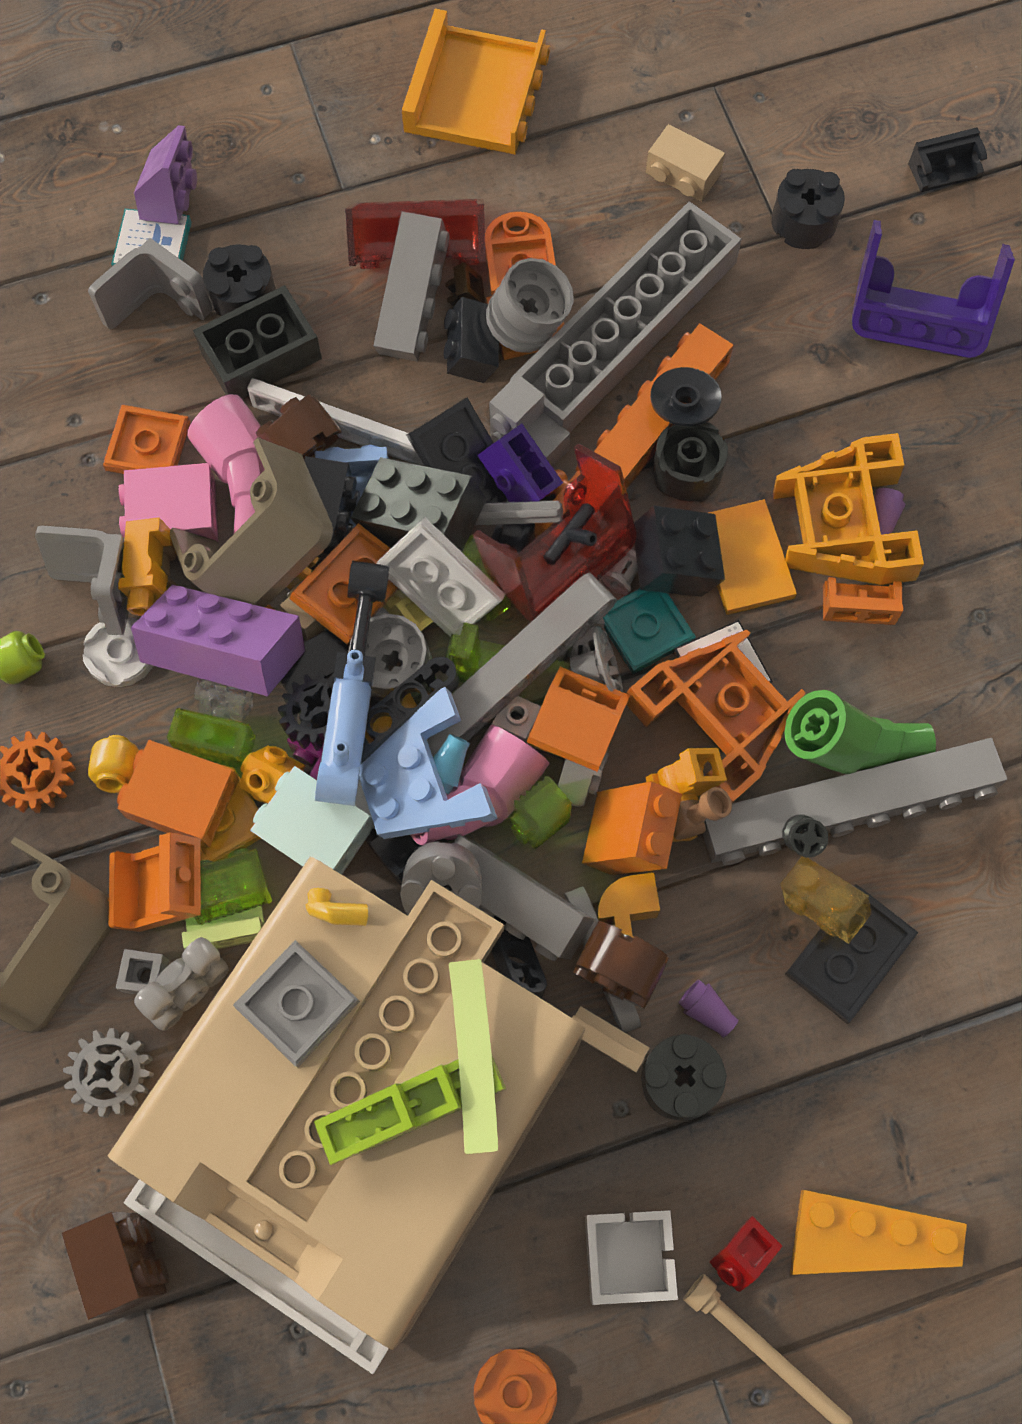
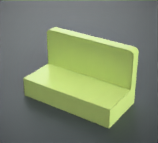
M258 894L201 905V915L185 919L187 932H182L183 947L186 949L191 942L200 937L209 940L217 949L251 943L265 924L261 897Z

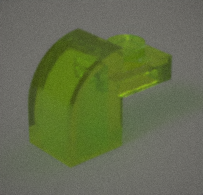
M464 622L460 635L451 634L445 658L453 661L459 673L460 682L465 683L506 645L480 640L478 625Z

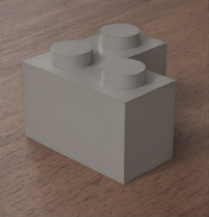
M517 374L489 402L490 437L495 443L522 423L553 467L569 451L570 432L544 413L545 394Z

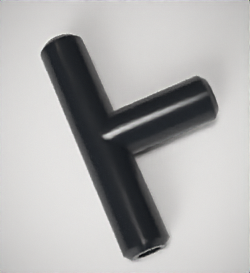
M583 503L543 555L546 563L555 565L572 542L587 546L595 545L597 541L596 533L583 530V527L595 513L592 505Z

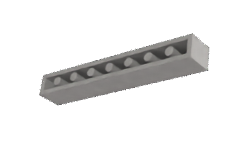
M988 738L733 803L731 813L728 816L717 821L709 820L708 818L704 821L706 831L703 833L711 863L722 861L723 865H731L743 861L746 854L758 851L760 856H766L782 850L781 845L785 844L782 838V829L786 821L795 815L805 814L821 822L826 827L827 832L831 833L832 837H840L853 832L854 826L867 823L868 828L879 827L889 823V817L903 814L904 819H909L926 813L925 808L939 805L940 810H944L961 804V799L971 796H974L976 800L990 798L998 794L997 789L1008 779L993 739Z

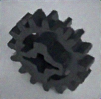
M319 671L317 679L313 680L306 674L304 675V684L299 685L293 682L291 685L294 692L292 694L283 693L282 695L287 705L278 707V712L282 716L279 723L292 743L298 741L303 749H306L310 743H312L316 751H320L327 727L334 673L327 679L324 672ZM298 714H300V715H299V719L301 720V724H300V725L298 724V720H297Z

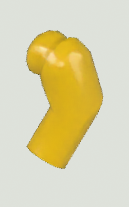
M313 888L308 892L309 903L305 904L310 916L334 925L366 926L368 921L367 904L331 903V892L325 888Z

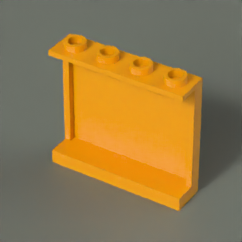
M434 9L402 107L404 132L516 155L519 142H525L528 129V122H525L526 117H532L534 112V90L539 91L543 78L541 66H547L550 56V45H546V30L541 29L538 42L534 43L448 26L447 11Z

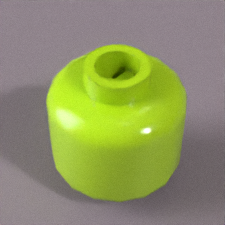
M13 631L0 638V679L7 684L16 685L40 671L45 653L35 636L29 633Z

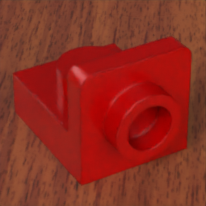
M751 1216L724 1248L714 1255L710 1260V1264L717 1270L718 1276L724 1283L741 1292L760 1276L783 1246Z

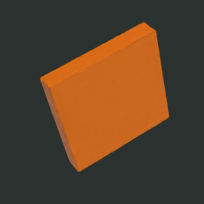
M121 405L103 467L106 471L124 474L125 470L178 466L191 423L189 417Z

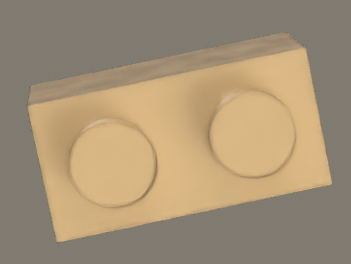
M668 124L648 151L646 173L655 180L680 190L682 194L702 202L721 175L725 153Z

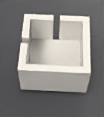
M670 1210L629 1213L630 1222H625L624 1213L585 1216L590 1303L592 1305L678 1300L675 1260L670 1258L662 1259V1250H674Z

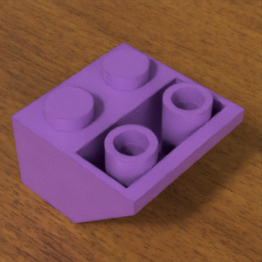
M178 125L149 153L134 191L139 220L179 224L183 211L188 210L191 189L195 190L197 184V172L191 166L193 148L192 142L187 141L185 126Z

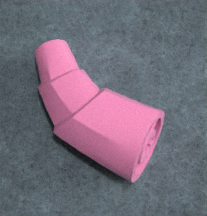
M229 394L216 399L200 411L190 424L187 436L205 461L209 463L219 479L228 484L231 505L235 508L234 534L255 513L251 503L250 488L252 483L265 469L253 443L259 438L256 435V431L261 426L241 397Z
M490 725L463 767L458 787H453L452 791L449 794L446 793V795L450 799L481 783L487 788L498 819L490 822H482L481 820L466 822L465 826L451 828L449 825L430 828V832L412 834V839L419 845H425L442 839L448 841L456 839L458 835H467L484 826H495L503 822L527 795L550 763L543 755L521 739L500 727Z

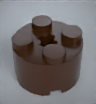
M310 394L300 401L297 397L290 399L280 408L282 415L277 420L266 422L256 431V435L259 438L300 453L304 461L305 456L315 458V451H325L338 440L337 434L342 433L340 427L316 397H312Z
M598 921L576 963L573 974L592 984L597 983L603 987L602 991L623 1001L625 999L645 1009L669 959L668 955L635 935L634 937L621 933L622 929Z

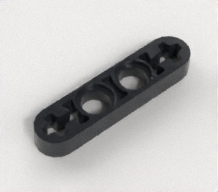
M445 657L433 658L368 711L366 731L374 741L369 743L366 737L364 738L361 764L440 689L446 687L452 693L458 687L460 677L453 661ZM438 671L443 674L446 673L448 679L444 682L436 679L435 673ZM423 682H426L428 688H431L432 693L428 695L422 685ZM411 692L420 693L422 699L418 706L410 709L402 706L403 698ZM387 716L392 718V725L387 731L383 733L373 731V724L379 717Z

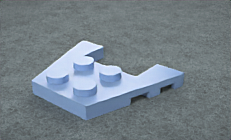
M446 687L435 693L360 765L359 780L377 835L383 839L430 832V828L448 825L454 828L465 826L466 822L478 820L490 822L498 819L487 788L481 783L450 799L447 798L427 739L461 721L453 696Z

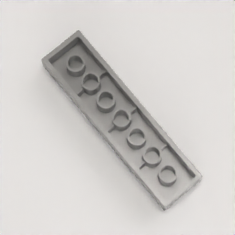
M689 201L510 378V381L519 374L545 394L544 413L568 432H571L736 264L742 239Z

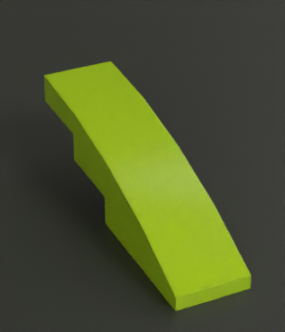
M492 1055L494 1091L497 1094L506 1090V1086ZM459 1059L447 1065H439L403 1083H395L315 1120L314 1124L329 1164L334 1165L462 1110Z

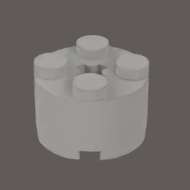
M436 841L429 842L412 853L407 860L403 872L400 892L402 905L407 915H409L431 880L442 887L448 884L449 888L447 890L479 909L482 900L481 871L477 859L467 848L453 842L450 844Z

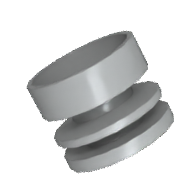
M528 258L516 262L504 276L486 309L487 325L492 335L503 346L515 352L530 353L540 350L552 338V335L571 311L574 302L573 288L567 276L557 266L543 259Z
M384 614L370 619L365 656L376 657L371 698L379 702L428 661L432 660V655L425 637L417 625L404 616ZM351 638V641H350V646H349L348 653L350 652V649H351L352 638ZM398 661L401 663V667L395 666ZM389 665L394 666L392 671L389 670ZM423 682L422 685L427 690L428 686L426 682ZM417 692L410 693L414 701L422 696Z

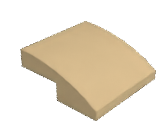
M580 1006L576 1015H573L572 1018L585 1028L582 1041L637 1073L650 1048Z

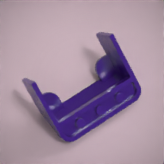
M874 220L860 270L853 308L852 326L854 331L864 338L971 358L982 354L988 346L1015 261L1010 245L1002 244L993 277L981 275L970 277L962 284L958 299L892 286L895 274L892 263L885 257L876 256L882 230L881 221Z

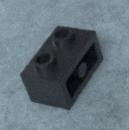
M461 297L456 305L447 311L444 319V328L447 329V342L443 353L444 359H447V374L484 383L499 367V341L492 335L486 320L488 304Z

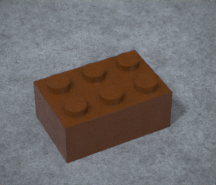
M110 1212L62 1233L88 1320L125 1312L167 1293L165 1283L169 1282V1275L162 1258L156 1259L152 1243L156 1242L153 1225L147 1219H143V1216L140 1214Z

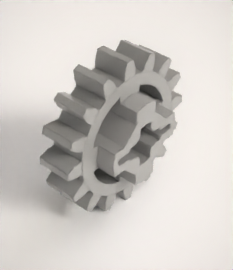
M109 1028L107 1037L102 1032L95 1030L93 1031V1041L91 1043L82 1038L78 1041L82 1048L79 1054L69 1052L68 1056L75 1062L73 1066L63 1068L64 1073L72 1075V1080L67 1082L64 1088L77 1092L71 1099L73 1104L79 1105L86 1101L83 1112L92 1115L98 1107L99 1116L108 1118L112 1108L115 1114L121 1116L125 1114L124 1104L128 1103L134 1107L139 1105L135 1097L138 1092L148 1094L149 1089L143 1085V1080L153 1078L154 1073L145 1070L144 1065L149 1064L153 1059L149 1055H140L146 1046L143 1042L137 1041L131 1045L133 1034L125 1031L119 1039V1032L114 1028ZM110 1046L122 1048L120 1051L116 1050L112 1055L101 1051L102 1048ZM88 1063L87 1077L84 1078L85 1067ZM107 1065L113 1067L111 1073L114 1077L110 1081L104 1079L107 1075L104 1068ZM133 1067V1077L131 1083H129V1073ZM105 1091H111L117 1096L108 1100L95 1098L96 1095H101Z

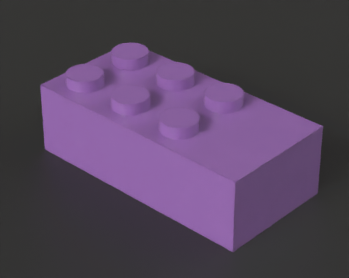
M171 585L131 627L140 662L268 696L305 652L299 616L176 585Z

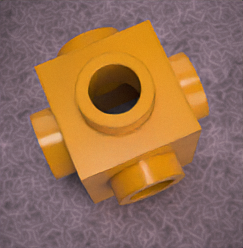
M267 745L253 753H249L245 757L240 769L243 774L238 787L250 793L253 799L269 803L277 792L275 791V786L280 777L285 772H290L294 766L304 771L306 765L289 757L285 750Z

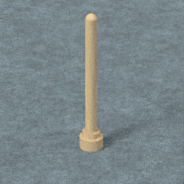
M702 1274L693 1283L683 1298L696 1312L701 1310L704 1314L710 1312L832 1424H853L849 1415L720 1300L721 1294L716 1290L717 1285L708 1276Z

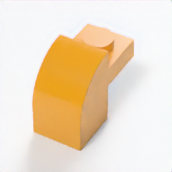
M654 872L630 875L613 882L600 899L597 910L598 920L612 924L622 929L621 933L633 937L631 921L657 918L660 912Z

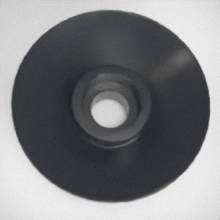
M690 367L674 368L664 372L655 380L650 393L651 405L655 412L665 421L678 426H696L709 421L718 412L722 399L720 387L714 378L704 371Z

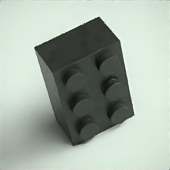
M285 285L193 330L201 354L225 394L238 395L241 399L249 396L247 387L252 378L273 384L322 359L317 335Z
M380 457L350 518L356 525L358 523L384 544L394 546L426 517L462 552L487 499L470 475Z

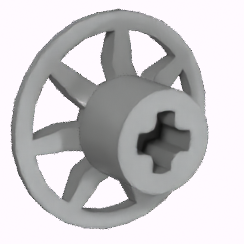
M596 626L593 629L595 650L571 657V671L607 685L609 691L616 689L623 692L621 675L611 644L604 631L599 626Z

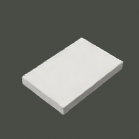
M426 517L376 563L389 565L388 579L454 641L498 605L505 596V593Z

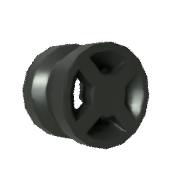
M799 814L790 817L786 821L782 829V838L789 849L800 856L808 858L815 857L825 850L828 843V832L821 822L805 814Z

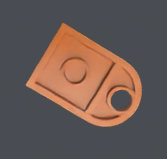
M510 212L499 216L487 227L485 232V249L491 296L500 286L508 270L520 260L528 258L543 259L556 266L550 228L539 216L528 212ZM515 226L524 228L523 230L517 232L509 230L510 228Z

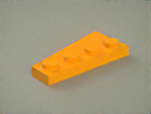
M801 1190L790 1274L962 1267L967 1224Z

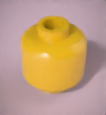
M111 735L108 738L97 741L91 749L88 767L89 778L100 790L118 793L125 783H129L133 775V762L139 749L134 743L121 735Z

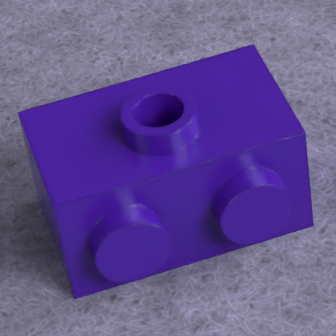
M522 423L477 455L509 502L540 501L563 483Z

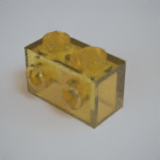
M802 856L780 883L784 903L790 910L801 916L804 914L816 922L818 927L825 933L833 937L838 936L848 944L871 915L869 896L809 858Z

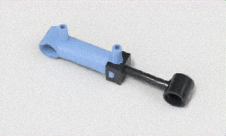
M352 560L347 597L357 599L358 604L350 652H337L324 746L316 784L315 801L355 806L376 657L365 656L373 603H385L389 565Z

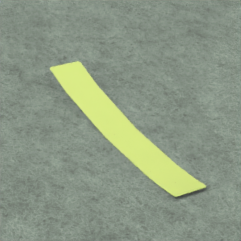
M476 959L450 962L449 972L460 1072L465 1154L498 1151L497 1116L482 961Z

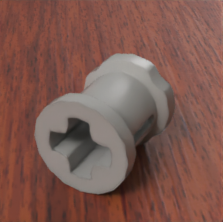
M622 547L617 552L618 559L610 571H605L602 574L601 579L612 591L628 595L631 591L630 584L638 574L636 552L630 548ZM626 568L627 571L625 572V574H621L623 569Z

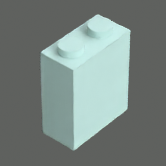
M294 766L290 772H285L275 786V791L277 792L268 804H263L258 809L253 818V823L255 824L250 831L301 866H304L309 857H313L342 875L374 828L372 817L356 806L315 801L317 780Z

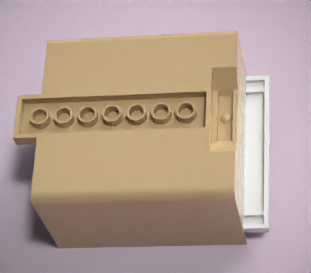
M309 857L107 1156L139 1179L124 1201L125 1205L371 1374H374L387 1351L395 1349L410 1333L579 1049L585 1028L570 1016L484 964L485 959L504 931V924L433 880L429 882L407 916L321 861ZM313 888H325L331 892V903L367 904L368 921L366 926L334 925L310 916L305 904L309 903L308 892ZM295 940L360 1001L298 1068L233 1006ZM480 959L482 961L491 1053L506 1086V1090L495 1094L498 1151L465 1154L462 1110H459L377 1147L330 1165L315 1127V1120L395 1083H403L439 1065H447L458 1059L449 963Z

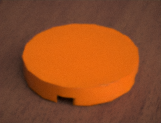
M523 1348L504 1349L492 1355L480 1368L474 1385V1405L483 1424H547L552 1419L557 1404L556 1381L550 1367L537 1354Z

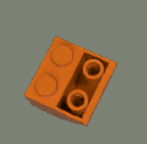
M560 666L548 689L527 743L598 772L630 695L616 689L609 691L607 685Z

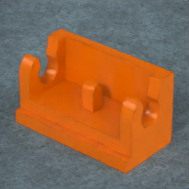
M828 577V581H825L823 584V621L895 625L903 613L901 581H893V585L890 584L889 586L836 583L835 577Z

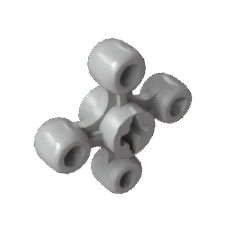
M203 937L197 938L186 947L182 958L173 961L160 973L156 982L147 984L138 992L134 999L135 1006L156 1028L166 1031L180 1020L183 1012L192 1008L205 996L209 987L217 985L229 971L228 965L220 957L219 951L209 940Z

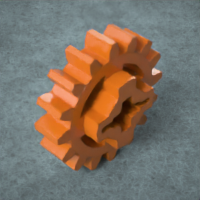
M27 731L25 733V740L21 742L15 736L11 737L13 745L11 748L8 749L7 747L0 746V752L3 754L2 759H0V797L3 796L2 801L9 807L15 804V808L22 813H25L28 806L35 813H40L41 804L46 803L51 809L54 808L53 798L59 796L65 799L67 795L62 790L63 786L74 784V781L67 776V773L76 770L74 764L68 761L72 754L67 748H62V742L56 737L50 741V737L45 732H41L36 739L30 731ZM41 751L50 753L55 760H50L48 757L44 758L41 755ZM12 785L22 786L25 794L16 792Z

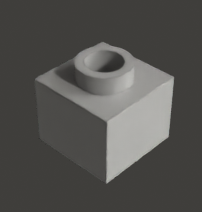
M124 949L116 989L123 993L137 995L144 986L151 982H156L157 977L168 966L169 959L163 954ZM151 970L149 981L142 983L140 980L142 972Z

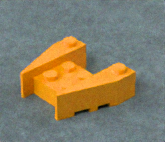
M898 433L860 438L851 442V445L838 452L833 450L822 455L821 459L804 467L799 465L776 476L773 499L795 497L803 544L788 546L785 557L788 569L878 585L892 584L893 581L909 582L917 580L924 565L918 531L881 535L872 487L898 484L904 468Z

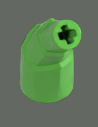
M828 690L813 691L803 696L791 709L786 719L785 741L788 748L797 757L843 774H851L856 771L936 751L935 733L929 723H893L889 719L871 717Z

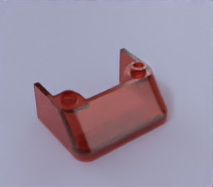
M484 199L352 203L345 208L349 266H356L360 263V269L380 268V262L392 259L402 211L441 218L443 220L445 229L449 232V245L445 258L453 257V259H459V264L465 262L468 266L479 265V262H486Z
M577 444L574 447L580 475L571 481L564 490L563 504L566 512L563 514L562 521L549 526L520 553H517L516 549L508 544H500L480 530L473 534L487 575L530 622L583 575L591 573L597 580L603 577L628 554L636 540V529L621 467L581 444ZM583 503L592 505L595 513L583 527V530L596 533L597 541L595 545L587 546L572 542L555 565L546 563L543 555Z

